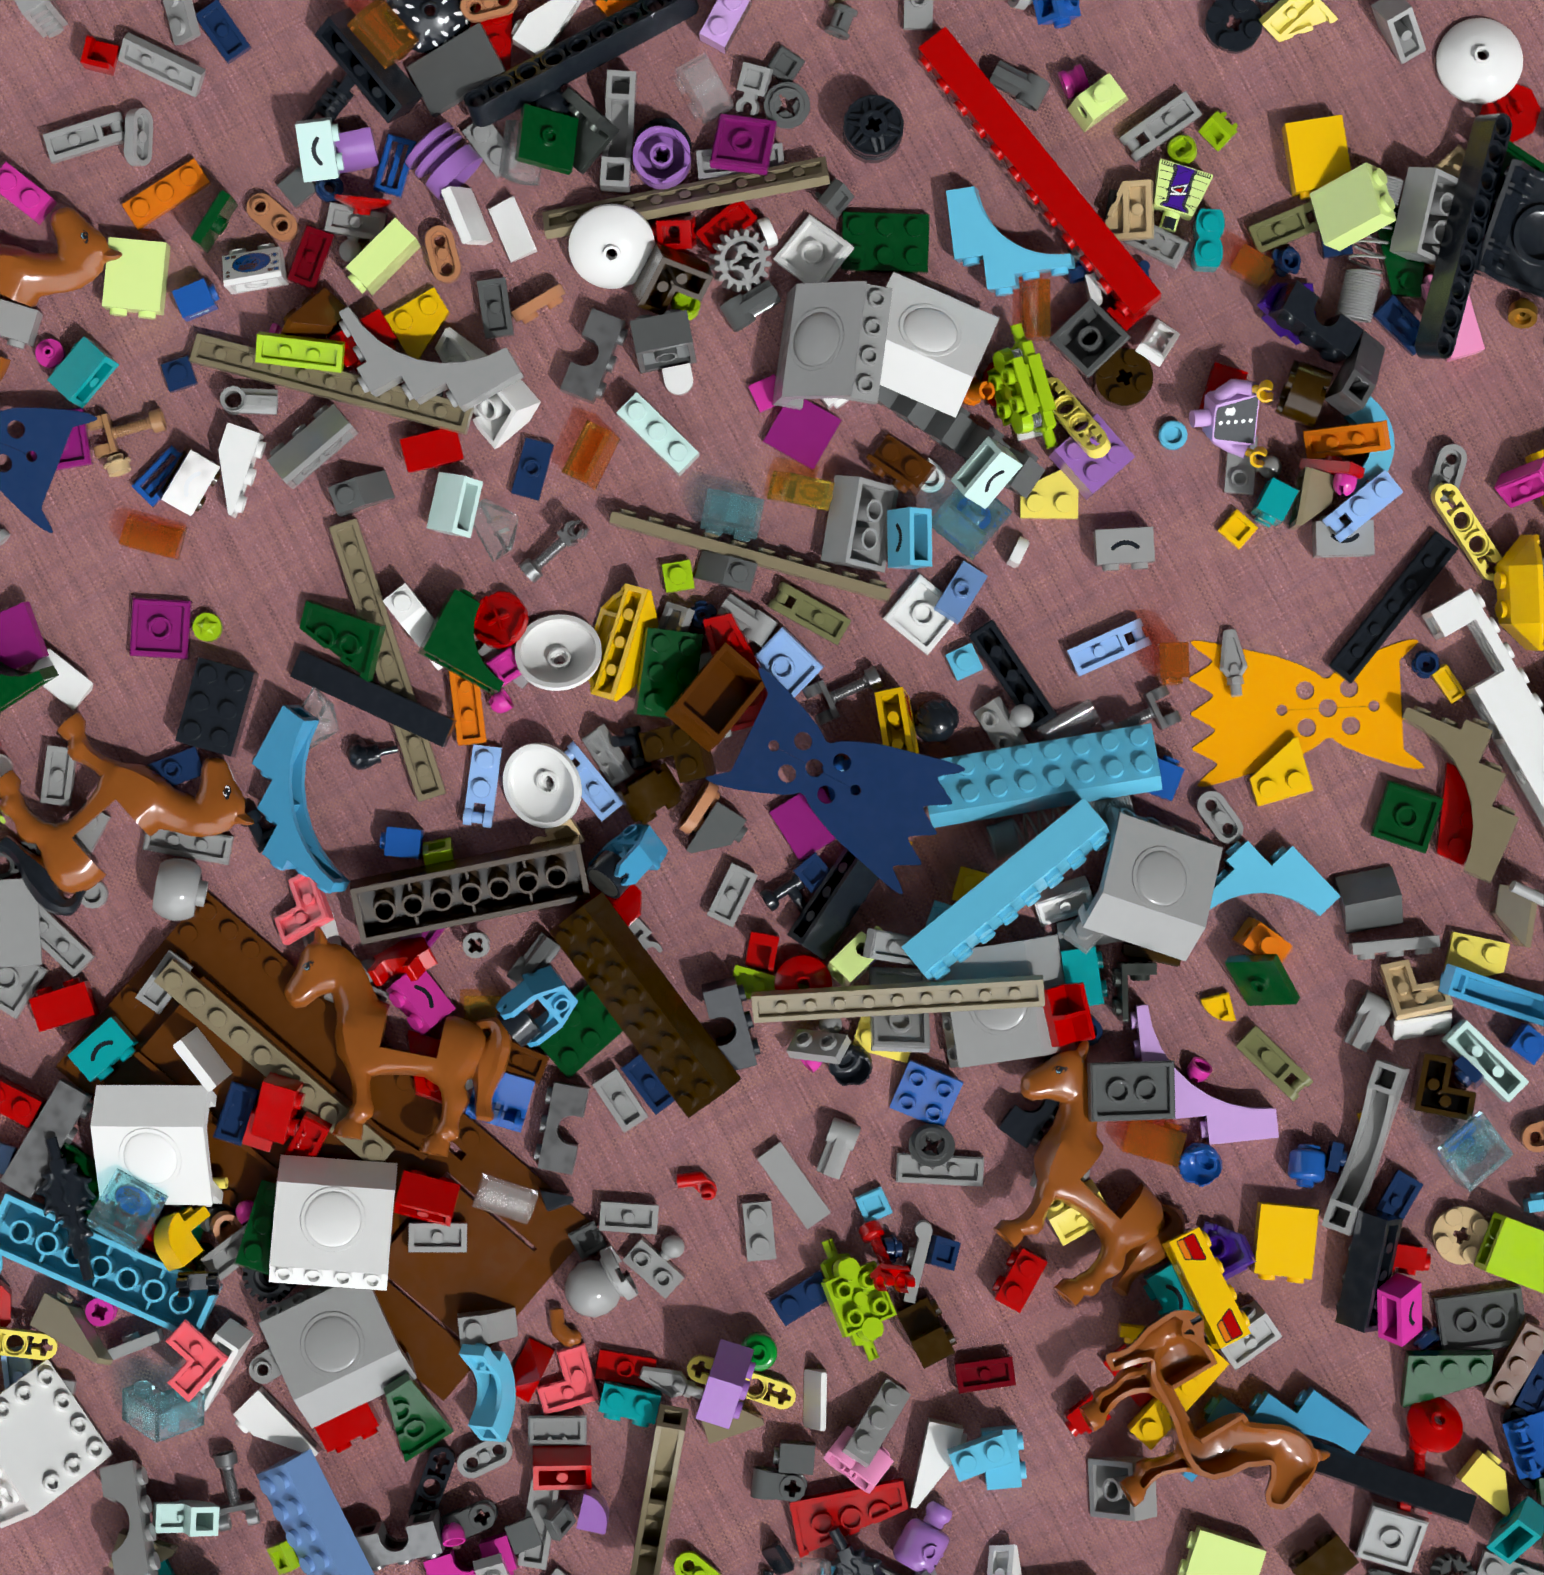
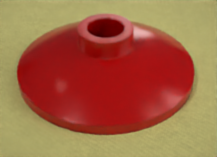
M334 194L336 200L353 208V214L370 215L372 209L392 204V200Z
M806 955L795 956L785 961L778 969L774 981L775 990L799 989L798 982L801 979L808 980V988L832 987V978L828 968L820 960Z
M1437 1397L1414 1403L1407 1413L1406 1425L1411 1438L1418 1446L1429 1452L1443 1453L1449 1451L1458 1444L1462 1437L1463 1422L1459 1412L1451 1403ZM1434 1417L1438 1418L1442 1425L1437 1424Z

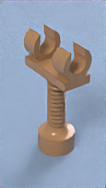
M161 408L149 411V416L146 419L138 420V422L133 421L121 426L113 427L110 415L107 413L95 416L97 420L87 423V428L90 431L105 428L109 443L93 447L95 457L98 459L120 453L116 440L118 437L137 433V431L148 430V428L152 429L155 433L167 430L166 420Z

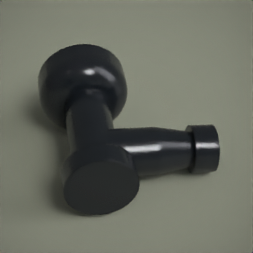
M640 726L624 729V735H616L611 738V745L613 747L630 746L632 758L628 762L633 770L652 765L651 761H645L639 738Z
M258 809L247 813L254 820V824L241 826L249 828L259 846L256 849L258 853H261L276 826L263 831L258 822L261 819V813Z
M795 873L790 875L791 879L773 891L764 889L759 892L771 912L779 907V900L786 895H789L800 913L807 905L799 891L804 886Z

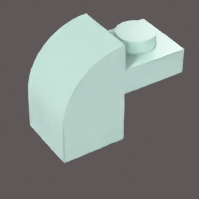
M199 1500L154 1502L152 1524L155 1527L156 1533H185L190 1537L218 1536L220 1507L214 1503Z

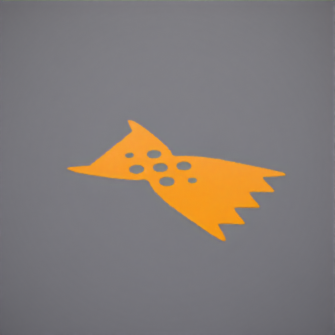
M1406 640L1378 650L1354 681L1358 685V692L1350 698L1342 695L1340 685L1344 679L1336 673H1333L1330 678H1323L1316 672L1297 663L1277 656L1245 649L1242 650L1248 667L1242 676L1244 684H1241L1242 696L1231 697L1230 686L1227 685V677L1219 670L1222 645L1211 642L1192 641L1191 644L1210 658L1212 663L1191 676L1189 680L1212 693L1213 697L1191 712V716L1215 729L1212 735L1194 746L1192 750L1217 763V766L1203 777L1197 786L1214 785L1256 772L1293 737H1298L1303 754L1318 746L1326 738H1333L1346 748L1381 761L1412 769L1424 768L1421 762L1404 750L1400 659L1418 643V640ZM1303 681L1311 683L1314 687L1313 696L1306 700L1299 698L1296 694L1297 685ZM1325 699H1331L1336 703L1337 707H1343L1337 708L1336 713L1331 717H1324L1319 712V709H1314L1319 708V704ZM1373 700L1377 701L1380 705L1379 709L1375 712L1371 711L1368 707L1369 703ZM1281 704L1287 707V713L1283 716L1278 715L1276 712V708ZM1355 717L1359 721L1360 729L1356 734L1348 735L1342 730V722L1345 718ZM1306 718L1311 719L1316 725L1314 734L1308 737L1302 736L1298 732L1299 722Z

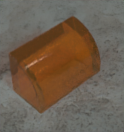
M374 0L347 24L350 30L385 69L405 58L419 41L384 0Z
M1050 279L1022 281L1019 283V323H1022L1025 337L1032 341H1049L1051 337Z
M587 420L562 473L596 490L620 438L612 431Z
M130 513L124 524L119 544L179 561L188 527Z

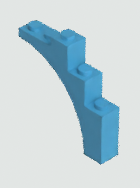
M283 705L252 762L254 766L261 770L260 774L263 777L272 780L257 809L266 815L265 819L268 822L277 825L262 854L271 860L270 864L276 869L282 871L285 869H296L299 874L310 877L317 883V888L325 893L342 892L347 889L350 881L333 865L323 851L313 830L306 802V761L312 737L320 720L300 705Z
M1311 1386L1307 1391L1303 1389L1294 1401L1296 1405L1294 1410L1266 1390H1264L1262 1395L1257 1393L1249 1404L1251 1409L1249 1413L1222 1394H1219L1217 1398L1212 1397L1203 1410L1206 1412L1204 1419L1209 1423L1231 1413H1244L1249 1422L1290 1426L1304 1435H1312L1336 1443L1353 1454L1356 1453L1371 1431L1366 1425ZM1180 1472L1182 1476L1191 1482L1198 1476L1191 1472Z

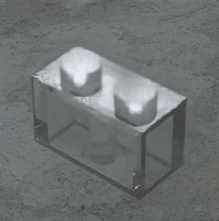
M706 52L675 69L677 77L673 81L680 94L686 93L691 101L687 106L695 120L700 118L704 125L720 116V113L724 114L734 108L733 101Z

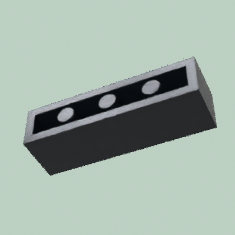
M350 7L329 16L315 33V36L387 123L408 114L423 97Z
M844 848L787 935L825 960L845 928L850 924L851 919L861 904L866 900L867 895L879 877L848 849Z
M1377 1209L1358 1210L1352 1243L1348 1248V1263L1342 1277L1343 1287L1341 1296L1336 1305V1323L1363 1333L1378 1331L1377 1288L1391 1278L1403 1222L1402 1218Z

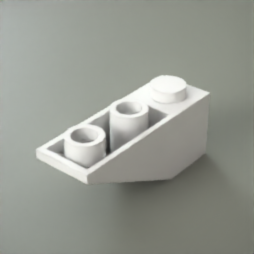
M227 422L218 452L228 515L236 518L238 512L243 513L247 497L244 494L247 485L252 486L255 480L257 470L253 468L256 459L262 458L266 442H263L264 436L262 434Z

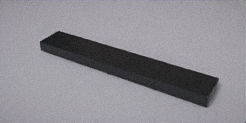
M1435 531L1327 667L1351 684L1459 548Z
M300 650L290 677L441 747H446L457 721L375 682H367L359 675L305 650Z
M1309 1439L1315 1449H1323L1331 1453L1329 1458L1318 1462L1315 1470L1316 1474L1464 1525L1469 1524L1477 1496Z

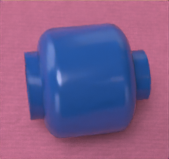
M1298 1144V1148L1290 1151L1287 1173L1289 1178L1296 1180V1186L1313 1188L1314 1183L1324 1180L1327 1156L1320 1151L1321 1147L1311 1144Z

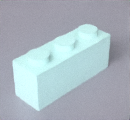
M637 392L616 412L617 416L679 477L700 456L699 452Z
M1460 1019L1441 1039L1458 1058L1463 1055L1484 1075L1483 1083L1501 1101L1509 1103L1529 1083L1467 1020Z

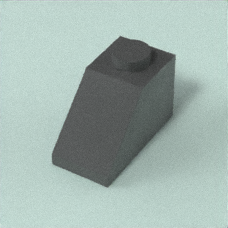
M385 470L354 477L328 487L336 512L340 517L395 498Z
M702 550L695 579L750 594L758 564Z
M717 802L686 851L692 854L732 845L734 840L740 843L749 829L744 826L747 820Z

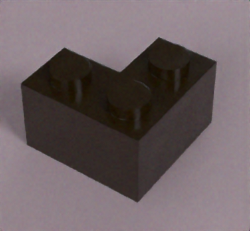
M656 243L631 293L637 307L662 315L670 304L675 292L702 301L714 276L707 262Z
M675 724L639 734L645 761H656L673 756L680 783L691 782L716 774L711 751L708 752L678 725Z
M1419 1051L1409 1109L1471 1121L1477 1093L1448 1086L1454 1058Z
M927 1295L916 1299L915 1304L908 1303L896 1310V1314L924 1369L955 1353L953 1345L957 1344L956 1339L948 1324L942 1326L938 1316L942 1315V1312L935 1298L929 1301Z

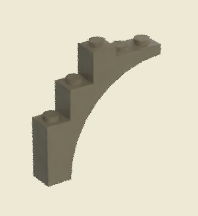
M1416 705L1414 709L1407 707L1402 717L1403 721L1424 732L1436 742L1455 764L1465 783L1472 809L1473 832L1471 849L1463 872L1491 884L1519 821V817L1514 816L1515 810L1499 804L1498 808L1493 807L1506 777V774L1501 772L1502 767L1486 761L1485 765L1480 763L1493 730L1488 729L1490 724L1477 718H1473L1472 722L1466 719L1462 729L1456 728L1458 723L1445 717H1442L1439 721L1430 717L1431 712Z
M660 1404L630 1575H660L689 1409Z

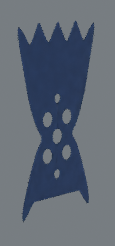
M12 408L4 411L0 410V454L9 456L12 461V467L9 471L0 472V491L33 523L43 530L53 533L52 527L42 510L44 499L72 428L97 420V417L89 413L65 409ZM17 420L23 423L25 433L21 438H13L9 435L7 427L11 421ZM34 451L37 454L36 461L30 462L26 457L27 452Z
M758 668L768 692L767 698L732 770L706 777V780L723 787L779 795L802 793L815 815L829 832L895 892L903 894L893 866L922 864L908 838L911 836L937 834L923 808L933 805H951L952 800L940 784L938 777L965 771V768L945 760L882 744L856 741L829 743L824 739L818 725L793 695L768 671ZM800 732H805L812 738V744L807 750L797 748L794 743L795 736ZM775 740L779 743L777 751L769 749L770 741ZM839 753H844L851 759V766L846 771L837 770L833 764L834 757ZM811 759H817L823 764V773L818 777L810 776L806 771V763ZM791 765L795 769L796 777L792 782H783L780 779L778 771L781 766ZM852 785L860 786L861 793L859 795H853L850 792ZM830 786L834 790L835 799L831 803H823L819 800L817 793L820 787Z

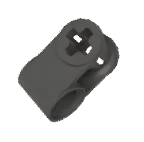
M768 1466L753 1467L750 1493L752 1498L793 1502L798 1501L804 1496L807 1480L803 1474L778 1472L777 1468ZM791 1480H795L796 1485L800 1486L796 1492H791V1487L786 1486L790 1484Z
M484 1499L464 1508L451 1511L443 1515L441 1520L443 1526L450 1525L453 1522L460 1524L464 1529L467 1540L493 1525L498 1517V1508L491 1500ZM481 1509L483 1512L490 1513L487 1521L484 1517L479 1518L477 1516Z

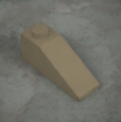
M57 1292L56 1295L44 1293L29 1325L94 1363L111 1365L112 1357L91 1323L87 1320L82 1308L72 1303L73 1298L62 1292Z

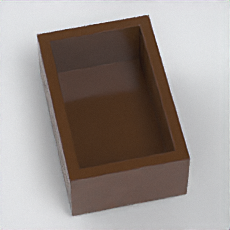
M725 642L710 657L666 711L665 715L709 752L722 741L765 685L759 670Z

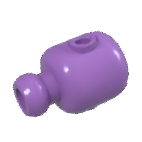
M935 1501L929 1502L926 1506V1515L923 1520L914 1518L906 1524L894 1546V1558L920 1574L925 1571L929 1574L932 1573L940 1559L944 1556L943 1553L950 1541L948 1535L941 1530L944 1524L951 1520L952 1511Z

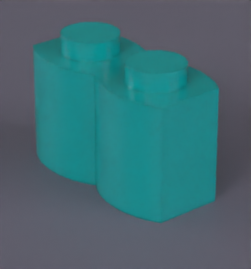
M1201 208L1194 219L1192 231L1196 243L1191 252V265L1194 271L1215 272L1222 261L1223 245L1220 237L1224 231L1225 218L1220 209Z

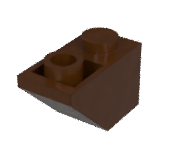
M326 288L322 289L318 294L312 292L302 302L301 308L298 310L293 308L286 314L283 319L285 325L280 334L327 339L340 328L339 322L343 319L339 312L345 309L346 306Z

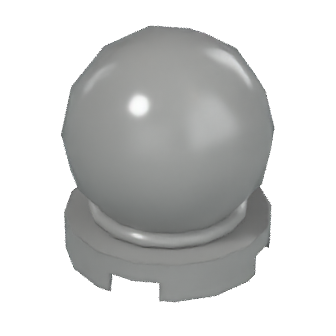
M612 1246L600 1250L602 1257L600 1261L587 1260L578 1263L567 1277L564 1284L565 1297L571 1308L582 1316L595 1318L608 1314L617 1306L621 1296L630 1301L639 1294L630 1273L624 1276L619 1268L618 1263L622 1262Z

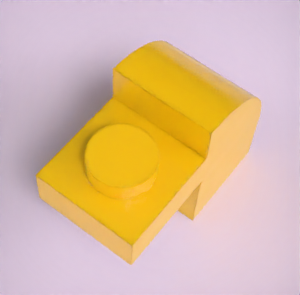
M189 1206L180 1213L176 1212L164 1216L158 1222L154 1231V1246L159 1258L168 1271L184 1267L204 1251L191 1231L210 1216L205 1206L195 1209Z

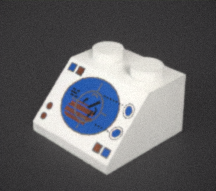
M273 243L257 246L258 250L246 252L245 248L230 250L229 255L222 256L224 287L231 294H238L289 285L283 250L279 246L275 247Z

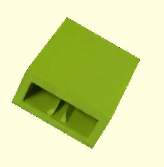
M1494 1212L1473 1266L1544 1293V1231Z

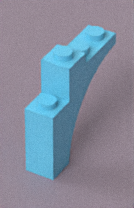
M975 186L946 191L954 259L958 263L963 262V266L979 265L980 260L983 259L987 290L991 293L995 292L996 296L1012 295L1014 289H1020L1019 277H1022L1023 281L1039 279L1042 273L1051 272V276H1062L1069 274V269H1075L1074 256L1070 253L1045 254L1025 249L1003 236L989 219L982 205L979 190Z
M1246 840L1242 843L1236 841L1225 851L1228 856L1223 861L1231 870L1228 872L1226 869H1223L1217 875L1210 909L1240 895L1268 893L1294 900L1312 911L1316 916H1321L1341 896L1294 846H1288L1287 848L1281 846L1271 855L1270 858L1273 862L1269 863Z

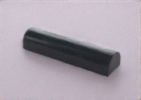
M994 619L969 635L1016 706L1025 704L1032 709L1034 718L1029 725L1032 731L1058 715Z

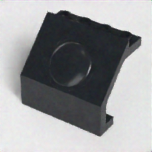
M1512 159L1510 166L1507 167L1504 173V184L1501 193L1497 195L1494 201V212L1491 221L1487 223L1484 234L1485 238L1474 274L1544 299V173L1535 170L1524 161Z

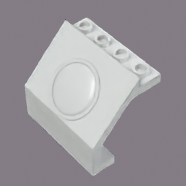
M893 272L886 286L893 289L880 385L956 418L999 317Z
M96 1085L90 1128L100 1204H110L112 1199L116 1201V1206H120L116 1200V1190L123 1185H133L144 1190L151 1198L152 1206L159 1204L182 1207L184 1205L211 1207L212 1204H222L223 1191L212 1178L207 1134L209 1107L216 1106L217 1095L213 1090L208 1092L203 1085ZM155 1194L164 1197L165 1201L162 1202L154 1197ZM106 1196L110 1198L109 1202L104 1200Z
M281 1155L274 1207L269 1282L387 1291L398 1163Z

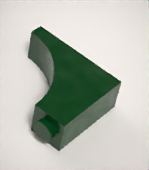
M462 588L459 591L454 589L449 592L417 653L494 695L500 691L504 682L486 667L476 648L474 622L480 603L474 600L475 595Z
M0 661V713L59 676L54 665L35 672H25L13 669Z

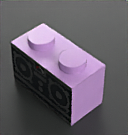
M717 0L699 33L700 41L725 54L752 5V0Z

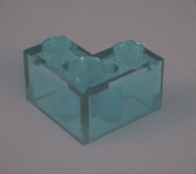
M147 1380L138 1381L134 1385L122 1389V1420L155 1443L204 1425L205 1394L200 1391L188 1402L173 1388L163 1392Z

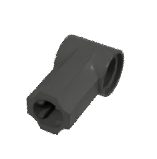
M1001 60L989 80L995 88L1015 97L1016 102L1033 111L1038 110L1051 86L1048 81L1032 73L1026 74Z
M767 280L746 294H739L720 306V310L733 331L738 332L753 323L757 316L780 303L781 299L773 285Z
M542 932L526 954L517 960L506 976L517 985L524 981L522 978L523 974H531L538 969L547 967L558 954L561 947Z

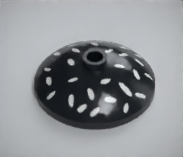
M387 0L386 2L387 20L393 34L406 47L421 53L429 54L469 29L471 22L462 14L460 7L462 0ZM427 5L435 7L434 15L427 16L424 9Z

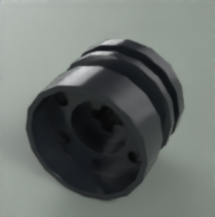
M867 95L851 104L844 116L843 141L849 153L864 163L873 164L886 161L897 152L903 136L904 120L900 109L892 100L881 95ZM870 121L873 124H880L878 132H875L873 129L867 130Z

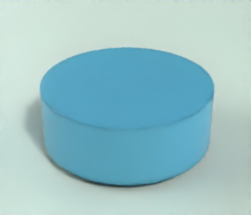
M1168 421L1158 431L1159 443L1167 450L1181 448L1188 436L1187 429L1178 421Z

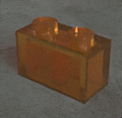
M1188 642L1158 643L1154 646L1155 681H1162L1163 686H1176L1183 684V680L1190 677Z
M1153 1120L1127 1121L1119 1149L1126 1153L1178 1168L1187 1133L1181 1131V1125L1165 1121L1164 1126L1153 1123Z

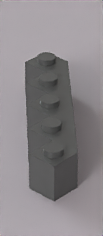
M880 385L877 404L880 406L884 405L893 411L897 417L915 429H920L947 450H951L964 458L965 462L988 436L1008 448L1023 466L1006 484V489L1027 499L1044 473L1045 469L1037 463L1039 458L1026 449L1021 453L1011 448L1002 440L1004 435L991 426L988 430L978 426L968 418L970 412L963 407H960L955 418Z

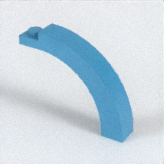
M1446 964L1445 971L1440 977L1438 992L1544 1027L1543 995Z

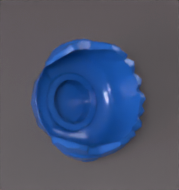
M1192 1143L1183 1150L1179 1157L1178 1167L1182 1178L1186 1182L1199 1185V1187L1210 1184L1219 1177L1223 1169L1220 1155L1208 1144Z

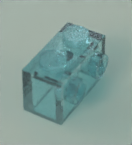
M708 488L700 528L705 529L706 533L721 536L722 533L734 535V539L749 542L751 539L756 540L765 500Z

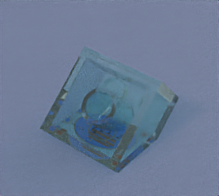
M957 488L932 517V528L954 545L962 554L973 560L1011 515L1012 511L996 497L984 509L965 497Z
M1481 1111L1437 1148L1440 1163L1455 1183L1469 1192L1514 1155Z
M117 1168L88 1216L86 1226L138 1254L169 1196Z

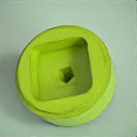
M1178 135L1168 143L1167 151L1169 158L1174 163L1186 165L1191 163L1197 156L1196 143L1188 135Z
M676 293L672 299L671 309L687 310L688 319L692 320L698 315L701 302L681 293Z
M202 613L193 622L195 636L204 642H213L222 634V621L212 613Z

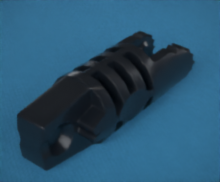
M347 74L340 83L333 79L322 96L313 104L301 121L311 120L318 113L323 118L331 117L333 123L354 96L350 92L351 88L355 85L352 79Z

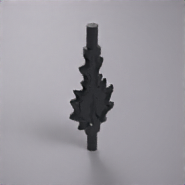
M57 1137L49 1138L45 1141L51 1162H49V1169L41 1173V1177L45 1181L37 1189L36 1194L45 1197L44 1216L54 1212L55 1223H58L60 1220L63 1221L62 1228H66L68 1231L66 1247H71L74 1258L78 1259L83 1281L95 1278L89 1258L91 1246L87 1242V1238L94 1234L86 1226L85 1220L87 1216L82 1211L95 1210L89 1203V1200L96 1199V1196L88 1188L92 1178L77 1172V1163L67 1164L66 1157L62 1158Z
M834 1526L828 1530L837 1548L836 1553L838 1556L831 1562V1566L836 1568L833 1575H886L879 1569V1565L882 1563L881 1560L865 1557V1550L863 1548L854 1550L851 1544H847L839 1526Z

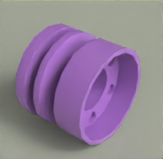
M449 122L443 123L426 134L405 160V165L410 170L417 168L415 171L417 178H422L431 173L426 182V187L438 200L444 199L441 190L449 186L461 187L474 174L483 161L482 157L470 144L456 149L462 136L459 133L452 135L454 127Z

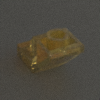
M773 471L767 499L775 502L792 503L809 509L828 511L835 483L789 472Z

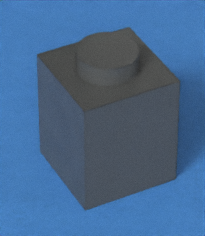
M781 1439L780 1447L774 1446L773 1464H779L778 1472L813 1475L815 1442Z

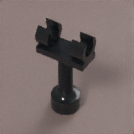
M199 1243L204 1251L192 1260L196 1266L194 1272H178L176 1288H179L178 1298L189 1297L190 1290L208 1289L207 1296L219 1295V1270L207 1271L206 1266L200 1260L214 1249L211 1244Z

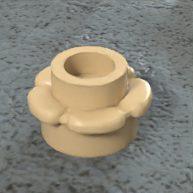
M122 453L112 455L107 458V463L103 468L108 471L109 477L124 475L131 471L129 464L131 458H124Z

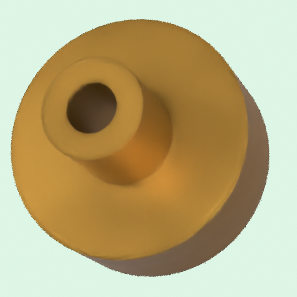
M1520 298L1518 301L1513 302L1508 309L1509 323L1521 329L1532 327L1537 322V306L1527 298Z

